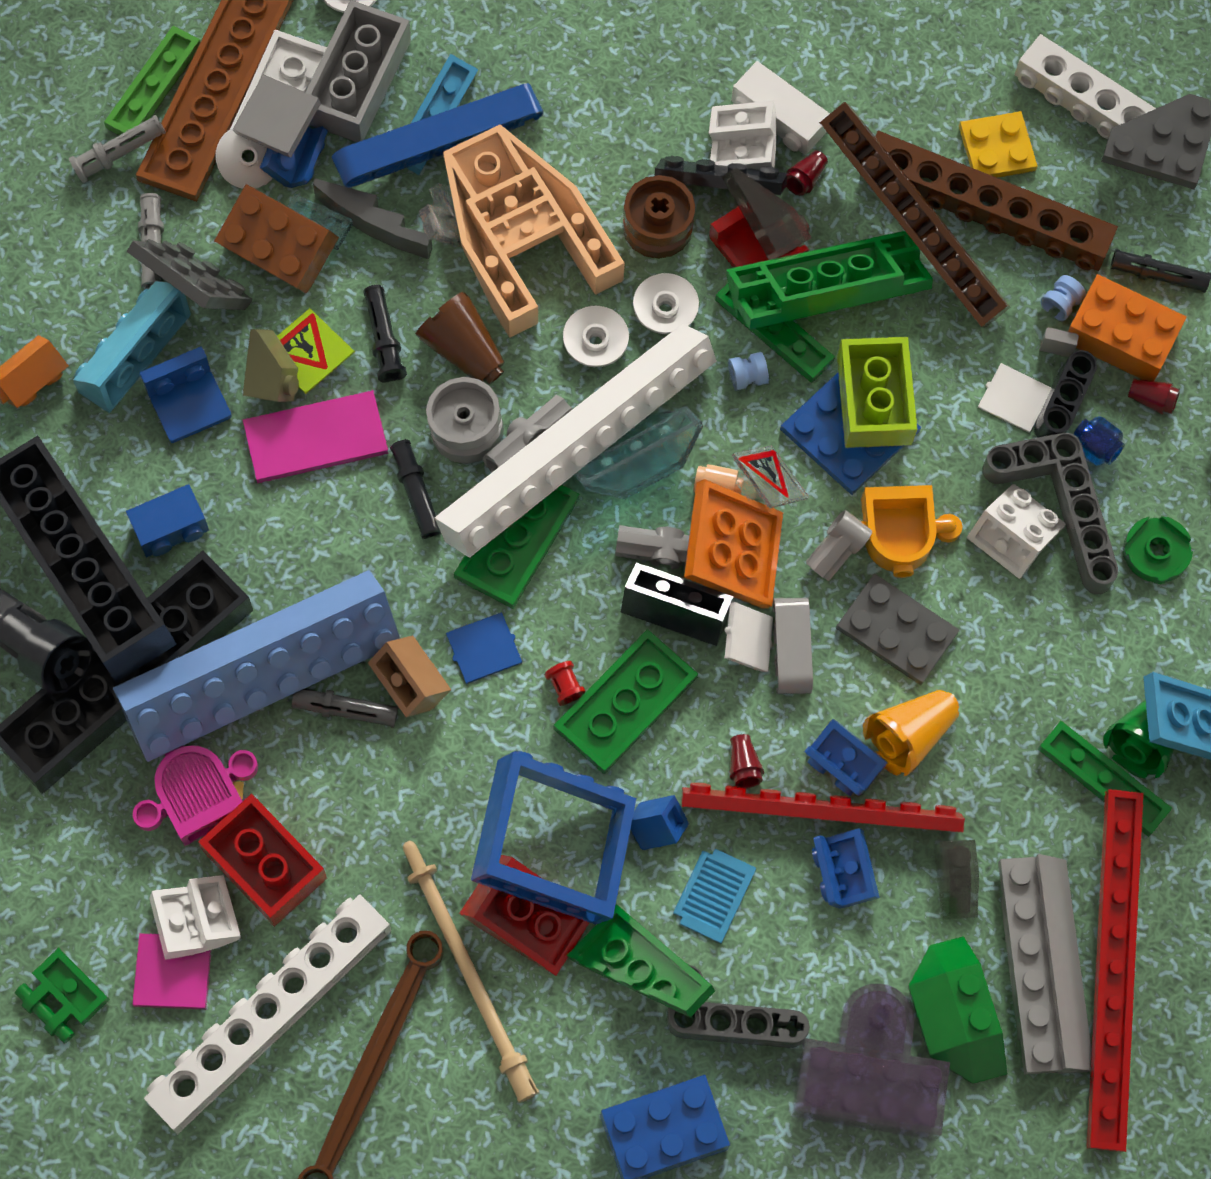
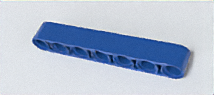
M526 83L348 145L336 151L331 157L344 186L351 188L443 155L444 151L498 125H502L505 129L511 131L525 125V121L532 118L538 120L543 116L544 112L531 84Z

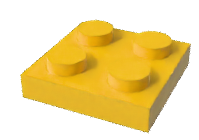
M1022 111L960 122L959 129L971 168L996 178L1036 171L1038 165Z

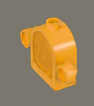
M932 485L865 487L861 498L863 521L861 522L872 530L870 538L865 543L867 552L878 566L893 572L894 577L906 578L914 575V570L927 560L936 536L939 540L949 543L957 540L962 532V522L953 514H944L935 519Z

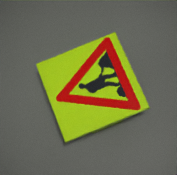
M310 308L277 335L298 367L297 378L299 380V388L305 394L355 353Z

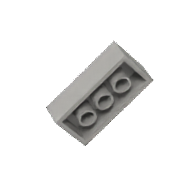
M350 0L305 91L318 97L321 101L309 124L310 126L316 128L323 126L328 132L355 142L364 140L411 42L409 20Z

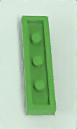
M172 26L104 121L106 129L121 135L150 119L193 59L201 43L200 39Z

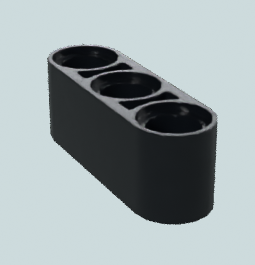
M1075 351L1060 368L1034 425V432L1037 438L1066 433L1072 425L1097 369L1096 359L1088 351ZM1073 366L1080 368L1083 374L1077 373ZM1060 393L1068 395L1071 402L1064 400ZM1047 420L1054 421L1059 429L1052 428Z

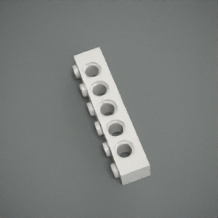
M1041 34L1020 58L1014 74L1022 85L1027 88L1037 89L1044 94L1048 102L1053 105L1060 104L1069 110L1077 121L1087 122L1097 128L1098 133L1108 139L1112 128L1156 109Z

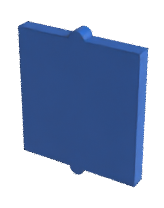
M502 612L446 633L454 653L453 661L458 663L466 684L522 663L514 643L515 635L510 633Z

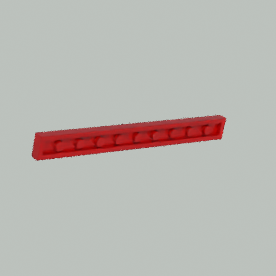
M1108 789L1105 792L1086 1148L1126 1152L1143 793Z

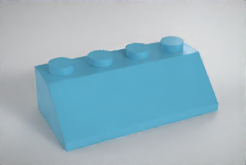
M155 281L149 289L143 290L138 296L133 309L120 317L113 333L108 338H104L99 342L95 354L88 363L81 364L77 369L73 382L78 393L110 413L140 377L139 372L147 369L190 317L191 313L185 294L170 283Z

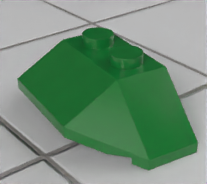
M964 936L930 945L908 985L929 1057L972 1084L1007 1075L1003 1032L981 963Z

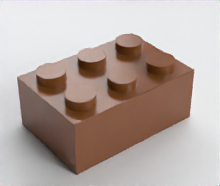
M246 184L214 242L307 294L339 237L325 227Z

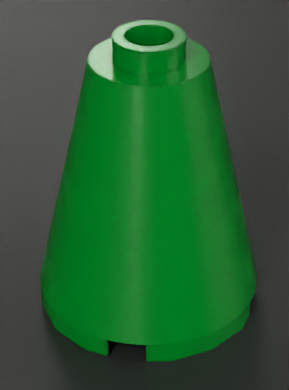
M1146 700L1112 724L1103 735L1105 749L1110 746L1111 750L1117 754L1113 755V761L1139 778L1146 779L1148 775H1155V778H1159L1167 769L1174 751L1172 748L1150 742Z

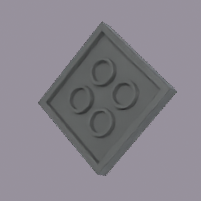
M150 239L147 242L133 240L127 250V253L202 308L245 310L253 300L244 293L245 288L240 283L232 279H224L219 275L220 269L208 261L203 260L201 262L194 257L195 251L181 242H178L176 245L167 241L157 243Z

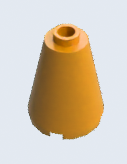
M936 690L876 712L867 717L863 723L865 741L871 738L872 743L879 750L875 752L889 762L885 766L887 771L896 776L901 773L907 776L915 770L959 717V703L951 693Z

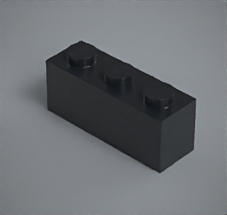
M636 563L624 589L621 613L717 646L728 621L729 607L733 596Z

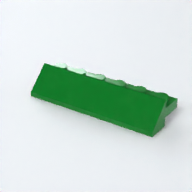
M906 231L726 269L736 319H744L749 329L761 328L932 289L933 278L919 260L921 250Z

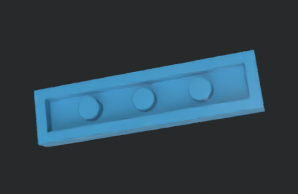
M450 54L411 123L458 107L478 69ZM427 161L407 169L420 175Z

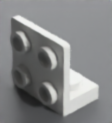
M1012 484L983 512L966 538L1020 579L1030 568L1039 553L1061 532L1066 524L1053 511L1046 509L1033 499L1026 490Z

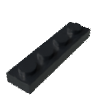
M667 156L665 159L662 158L655 167L654 176L673 177L681 183L688 185L781 196L787 186L788 173L779 172V169L774 167H762L760 170L749 169L745 164L731 163L728 166L715 165L714 161L707 159L690 162L684 161V158L680 156Z

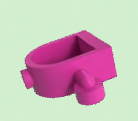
M183 745L166 753L155 773V789L161 803L157 804L152 800L139 802L133 809V819L136 825L144 831H152L157 829L163 819L169 816L184 846L198 840L243 802L233 782L236 780L247 781L256 775L258 771L256 757L250 751L239 750L230 757L229 767L224 768L220 759L212 751L204 747Z

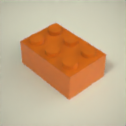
M1097 274L1068 332L1079 335L1076 348L1088 351L1094 357L1142 380L1154 381L1187 316Z

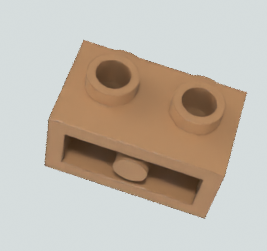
M413 635L386 642L368 662L406 718L430 711L451 691L449 685Z

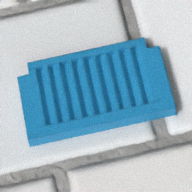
M717 849L714 850L713 854L702 851L673 914L682 918L680 925L721 944L756 871V867Z

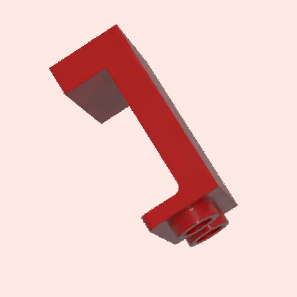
M757 194L710 225L709 238L733 268L809 251L805 244L799 247L769 210L771 200L766 194Z

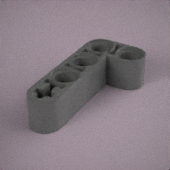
M689 965L692 969H694L698 974H700L703 977L699 969H697L695 966ZM705 1002L692 1015L694 1023L688 1028L679 1027L675 1023L674 1016L679 1013L678 1011L669 1007L667 1011V1027L670 1033L682 1039L795 1048L803 1043L810 1029L809 1021L802 1012L789 1009ZM715 1015L724 1016L729 1022V1028L725 1031L715 1030L710 1024L711 1017ZM751 1018L760 1019L765 1025V1032L757 1035L751 1033L746 1026L747 1020ZM773 1019L778 1020L775 1027L784 1028L788 1025L789 1021L795 1022V1028L801 1029V1031L796 1033L795 1037L789 1036V1030L777 1029L775 1036L770 1035L774 1025Z

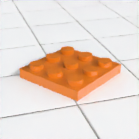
M706 479L696 482L684 578L731 595L759 608L772 607L783 512Z

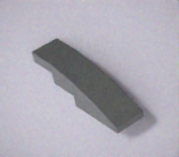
M319 179L314 180L315 198L339 218L363 233L396 249L429 259L432 251L431 234L405 228L404 215L378 208L377 195Z

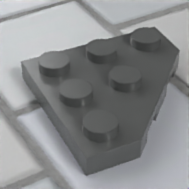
M1188 94L1112 128L1101 162L1195 190L1211 138V100Z

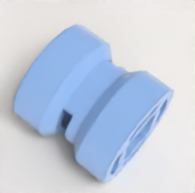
M1063 275L1055 282L1053 291H1047L1041 298L1040 303L1047 312L1053 306L1058 308L1060 312L1055 318L1059 321H1064L1071 315L1072 307L1079 305L1084 300L1086 291L1076 279Z
M762 352L750 354L748 360L740 357L728 359L729 373L735 391L746 389L752 382L757 386L769 383L768 368Z

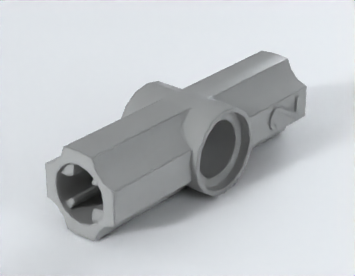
M555 395L528 419L518 417L513 420L507 429V437L482 458L485 466L491 472L495 471L569 413L572 407L567 404L564 398Z
M619 525L615 556L650 561L656 567H659V564L671 565V569H677L680 566H686L690 535H685L682 530L673 527H658L655 530Z

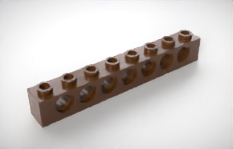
M843 102L819 122L981 327H987L1011 308L848 103Z
M878 130L875 136L897 165L903 169L904 174L932 209H945L955 213V216L961 221H975L984 225L991 233H1004L1012 236L1023 246L1034 245L1042 248L1049 256L1053 258L1064 257L1074 261L1076 266L1083 270H1100L1118 226ZM921 178H929L933 182H925ZM951 190H958L963 194H955ZM981 202H988L992 206H985ZM1011 214H1018V215H1020L1022 218H1021V219L1015 218V217H1013ZM1041 226H1048L1052 231H1047ZM1071 238H1078L1083 243H1077L1073 241Z

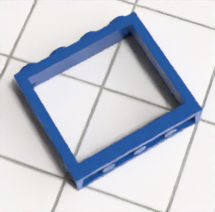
M514 751L497 760L471 881L595 925L613 919L637 798L624 794V790L619 787H605L595 783L594 779L590 776L582 774L573 775L565 772L564 768L558 764L542 763L534 760L533 756L529 753ZM518 775L612 810L595 897L499 863Z

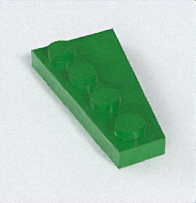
M617 904L615 905L613 919L597 924L567 955L576 964L688 1017H691L715 992V989L707 980Z

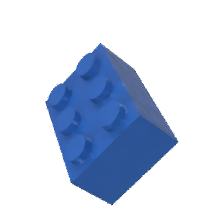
M706 1075L603 1109L600 1113V1118L621 1179H647L727 1151L730 1146Z

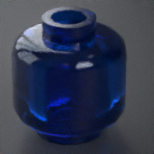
M1102 416L1095 417L1091 421L1084 419L1074 431V435L1082 445L1085 458L1096 466L1103 465L1104 463L1112 464L1125 447V443L1122 442L1123 432Z

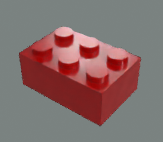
M252 793L198 841L207 857L274 927L327 879L324 868Z

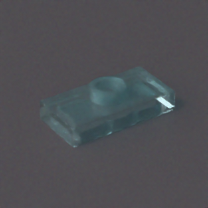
M294 194L287 206L337 235L339 238L333 247L335 250H339L353 226L352 219L297 194Z

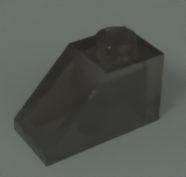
M975 839L941 841L934 850L942 920L977 918L979 868Z

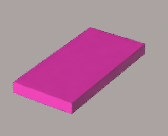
M373 390L243 419L257 484L389 454Z

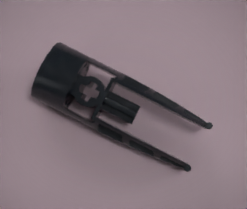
M0 589V647L17 659L19 670L26 677L47 692L59 694L67 692L76 686L86 675L92 662L93 649L88 639L61 620H47L46 617Z

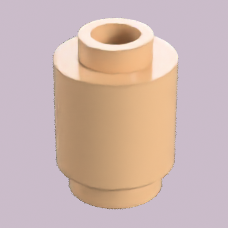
M707 464V467L698 466L693 492L696 490V482L706 479L741 494L744 478L738 477L739 470Z

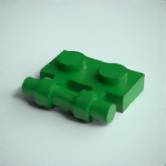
M59 947L32 972L41 984L33 991L26 983H23L15 991V994L23 1002L22 1007L29 1014L34 1013L45 1024L44 1029L51 1036L56 1035L64 1044L70 1041L75 1034L66 1025L73 1016L84 1026L110 1000ZM50 994L63 1005L56 1014L44 1002Z

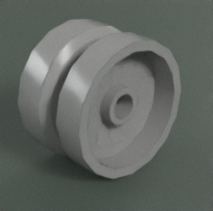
M469 377L450 379L438 386L429 397L426 408L428 425L433 443L444 457L453 462L464 464L479 462L483 460L482 458L485 454L502 441L504 427L498 397L486 383Z

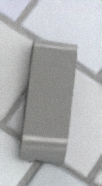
M773 598L772 611L775 612L773 633L774 644H777L775 677L778 676V688H776V693L811 694L813 690L809 599Z

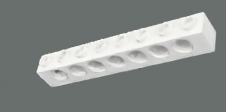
M358 895L354 900L352 898L345 900L335 912L337 916L328 925L324 922L313 930L309 936L311 941L301 950L298 947L292 950L282 962L284 966L275 975L269 973L256 985L258 991L248 1000L245 998L239 1000L230 1009L229 1014L231 1016L221 1026L216 1023L202 1036L204 1042L194 1051L191 1049L185 1051L175 1061L174 1065L176 1068L167 1077L161 1075L147 1088L149 1094L144 1099L177 1135L391 932L390 924L361 895ZM345 928H352L357 931V935L352 942L343 943L337 939L339 932ZM318 953H327L331 956L330 962L323 968L313 967L311 965L312 958ZM300 978L304 981V985L299 992L291 994L285 991V985L288 980ZM265 1003H273L277 1006L275 1015L269 1019H262L258 1016L260 1007ZM239 1028L248 1029L250 1037L247 1042L241 1045H235L231 1042L234 1031ZM211 1054H220L223 1057L221 1066L214 1071L206 1070L204 1068L206 1058ZM191 1079L195 1081V1089L191 1095L187 1097L178 1096L177 1087L183 1080Z

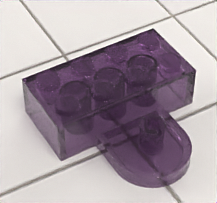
M879 983L865 985L857 989L844 1005L838 1043L805 1038L801 1044L791 1117L936 1141L942 1135L950 1062L910 1056L914 1030V1013L908 999L899 990L889 985Z

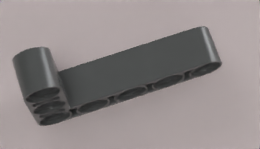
M1060 433L993 447L988 452L982 467L985 479L993 484H1004L1051 475L1082 584L1090 593H1106L1117 578L1118 565L1079 439L1070 433ZM1057 449L1066 450L1070 457L1061 456ZM1031 455L1037 459L1038 463L1028 462L1024 456ZM992 462H1001L1005 465L1006 469H998ZM1072 479L1078 483L1079 487H1071L1065 480ZM1074 510L1084 511L1087 513L1088 518L1079 517ZM1083 541H1093L1097 549L1088 548ZM1093 571L1102 572L1107 580L1101 581L1097 579Z

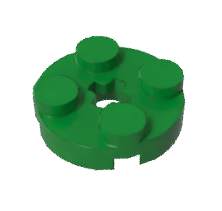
M1163 516L1151 519L1149 517L1143 518L1136 522L1128 532L1124 540L1123 557L1129 568L1138 577L1156 584H1164L1181 576L1189 566L1193 554L1190 545L1191 538L1188 531L1172 518ZM1159 543L1163 544L1165 556L1154 555L1150 544L1155 546Z

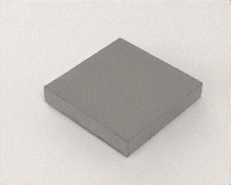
M263 74L234 125L233 131L239 136L291 158L321 101L318 97Z

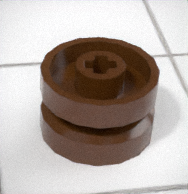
M657 175L645 177L632 186L626 194L622 227L625 239L633 250L643 256L660 259L672 257L685 248L691 240L696 208L693 195L685 184L673 177Z

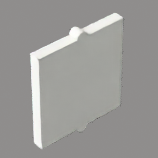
M1001 363L992 381L986 383L987 390L977 408L1030 433L1051 387Z
M736 602L730 603L728 627L725 628L727 634L725 659L761 672H768L770 648L773 646L771 642L773 617Z

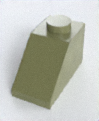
M250 329L243 396L277 402L294 401L299 387V380L297 378L298 367L273 330Z

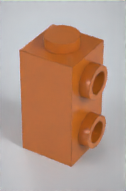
M39 335L36 336L0 366V403L4 405L8 402L16 408L26 406L37 397V392L45 385L55 383L62 377V371L69 365L48 339Z

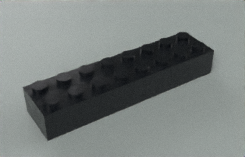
M37 435L1 457L0 505L115 682L117 683L175 646L176 642L40 437Z
M204 550L147 597L175 640V646L117 683L92 647L93 657L86 675L76 686L67 692L59 694L50 693L41 688L0 724V750L41 794L45 793L127 721L113 687L224 637L253 611L249 596Z

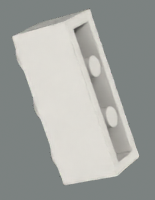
M758 61L733 86L731 99L733 104L774 101L776 134L783 139L784 144L790 150H799L806 155L827 133L819 122L830 113Z

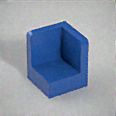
M675 795L639 803L634 810L631 831L640 848L647 850L676 844L688 827L689 822Z

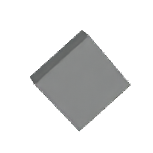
M1048 327L1041 339L1039 351L1070 357L1077 346L1079 335Z

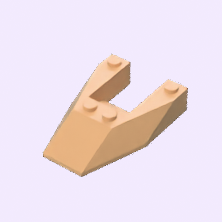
M502 125L491 128L443 152L461 246L493 312L509 338L538 324V305L509 260L510 258L558 235L595 295L624 280L625 263L578 188Z

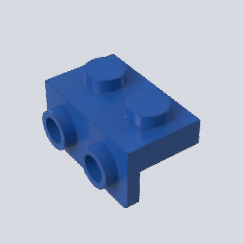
M835 719L830 721L814 743L804 751L810 756L807 762L821 774L828 771L836 777L837 781L834 784L849 796H852L853 793L858 796L863 795L889 763Z
M854 829L827 838L821 835L813 838L815 847L812 848V856L815 865L821 870L823 881L820 882V890L825 902H828L830 906L841 909L880 898L862 829Z

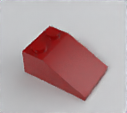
M501 855L500 864L541 878L515 858ZM479 883L459 913L484 932L557 976L567 960L568 953L576 946L589 925L587 921Z

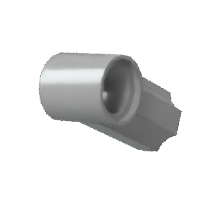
M847 510L842 511L827 530L828 535L806 560L807 565L828 581H830L851 554H856L865 545L872 534L870 528Z

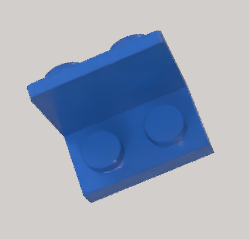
M202 346L139 372L145 390L171 443L180 441L232 417L229 407L210 370L208 359Z

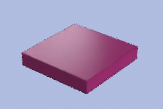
M139 933L132 1005L134 1007L206 1010L211 950L165 960L159 934Z

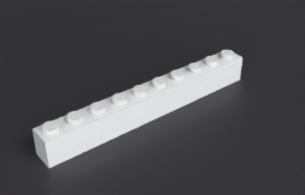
M682 323L438 514L435 520L445 542L469 558L717 362L709 336Z

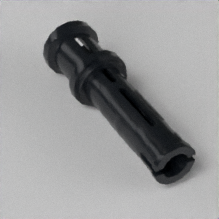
M371 285L366 287L363 293L375 343L372 347V354L378 361L379 371L377 372V377L382 383L401 380L406 377L407 371L406 367L401 364L399 355L401 344L393 335L384 287H381V285Z

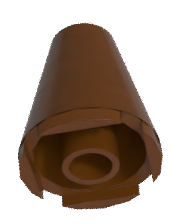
M460 292L439 308L440 311L433 318L429 317L415 334L421 342L465 374L482 382L486 381L490 385L504 373L501 367L505 362L472 300L465 292Z

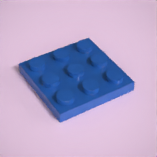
M838 373L780 427V430L851 495L861 488L905 446L845 448ZM917 424V429H918V430H917L916 434H918V433L920 432V430H921V427H920L918 424Z

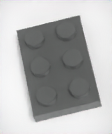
M875 573L836 626L837 630L919 685L923 684L959 632L958 628Z

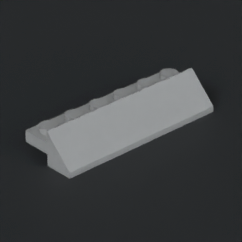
M1037 854L1036 857L1000 859L998 862L1002 898L1000 900L1017 1038L1021 1044L1024 1075L1090 1072L1092 1049L1067 861L1042 854Z

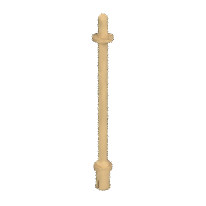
M412 841L405 842L403 851L413 870V873L407 877L410 884L419 883L502 1057L501 1066H499L502 1075L506 1074L518 1103L524 1102L540 1093L525 1065L528 1060L525 1055L515 1052L431 877L437 872L435 864L426 866L417 845Z

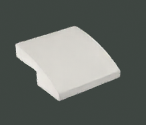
M774 101L712 106L709 135L712 139L710 160L714 161L715 165L728 166L731 163L745 164L749 169L760 170L762 167H774L776 153V112Z
M224 875L189 879L187 887L154 890L151 892L149 899L165 960L206 952L240 939L241 935Z

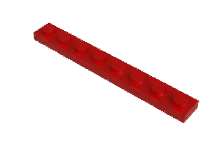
M690 783V788L682 787L681 796L682 807L964 832L965 818L961 813L956 812L955 807L936 805L935 810L921 809V804L913 802H900V807L886 806V801L865 799V804L851 803L850 797L838 795L830 796V801L818 800L815 794L796 792L795 797L781 796V791L773 789H761L760 794L746 793V788L739 786H725V791L711 790V785L706 783Z

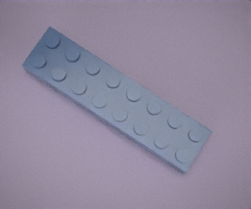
M370 570L115 686L113 690L132 734L146 761L149 762L373 657L386 642L400 639L385 591Z

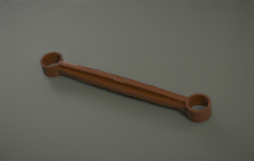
M419 931L408 940L406 951L410 961L359 1061L315 1165L304 1169L298 1179H306L313 1173H324L328 1179H334L333 1173L388 1063L426 971L438 966L443 958L442 942L435 933ZM428 938L436 943L438 954L431 961L420 962L414 959L412 953L413 945L420 939Z

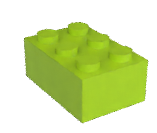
M908 337L841 339L837 354L845 448L912 445L918 429Z

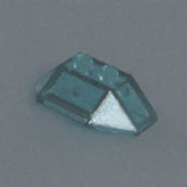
M687 406L680 407L677 411H664L649 415L573 476L586 491L627 499L684 467L703 428L702 422Z

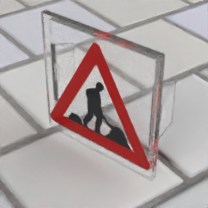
M772 445L732 454L733 460L741 469L736 484L749 501L761 497L767 507L774 508L809 498Z

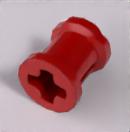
M572 661L559 663L548 669L544 674L546 680H551L558 695L557 701L559 706H564L578 700L586 692L576 679Z

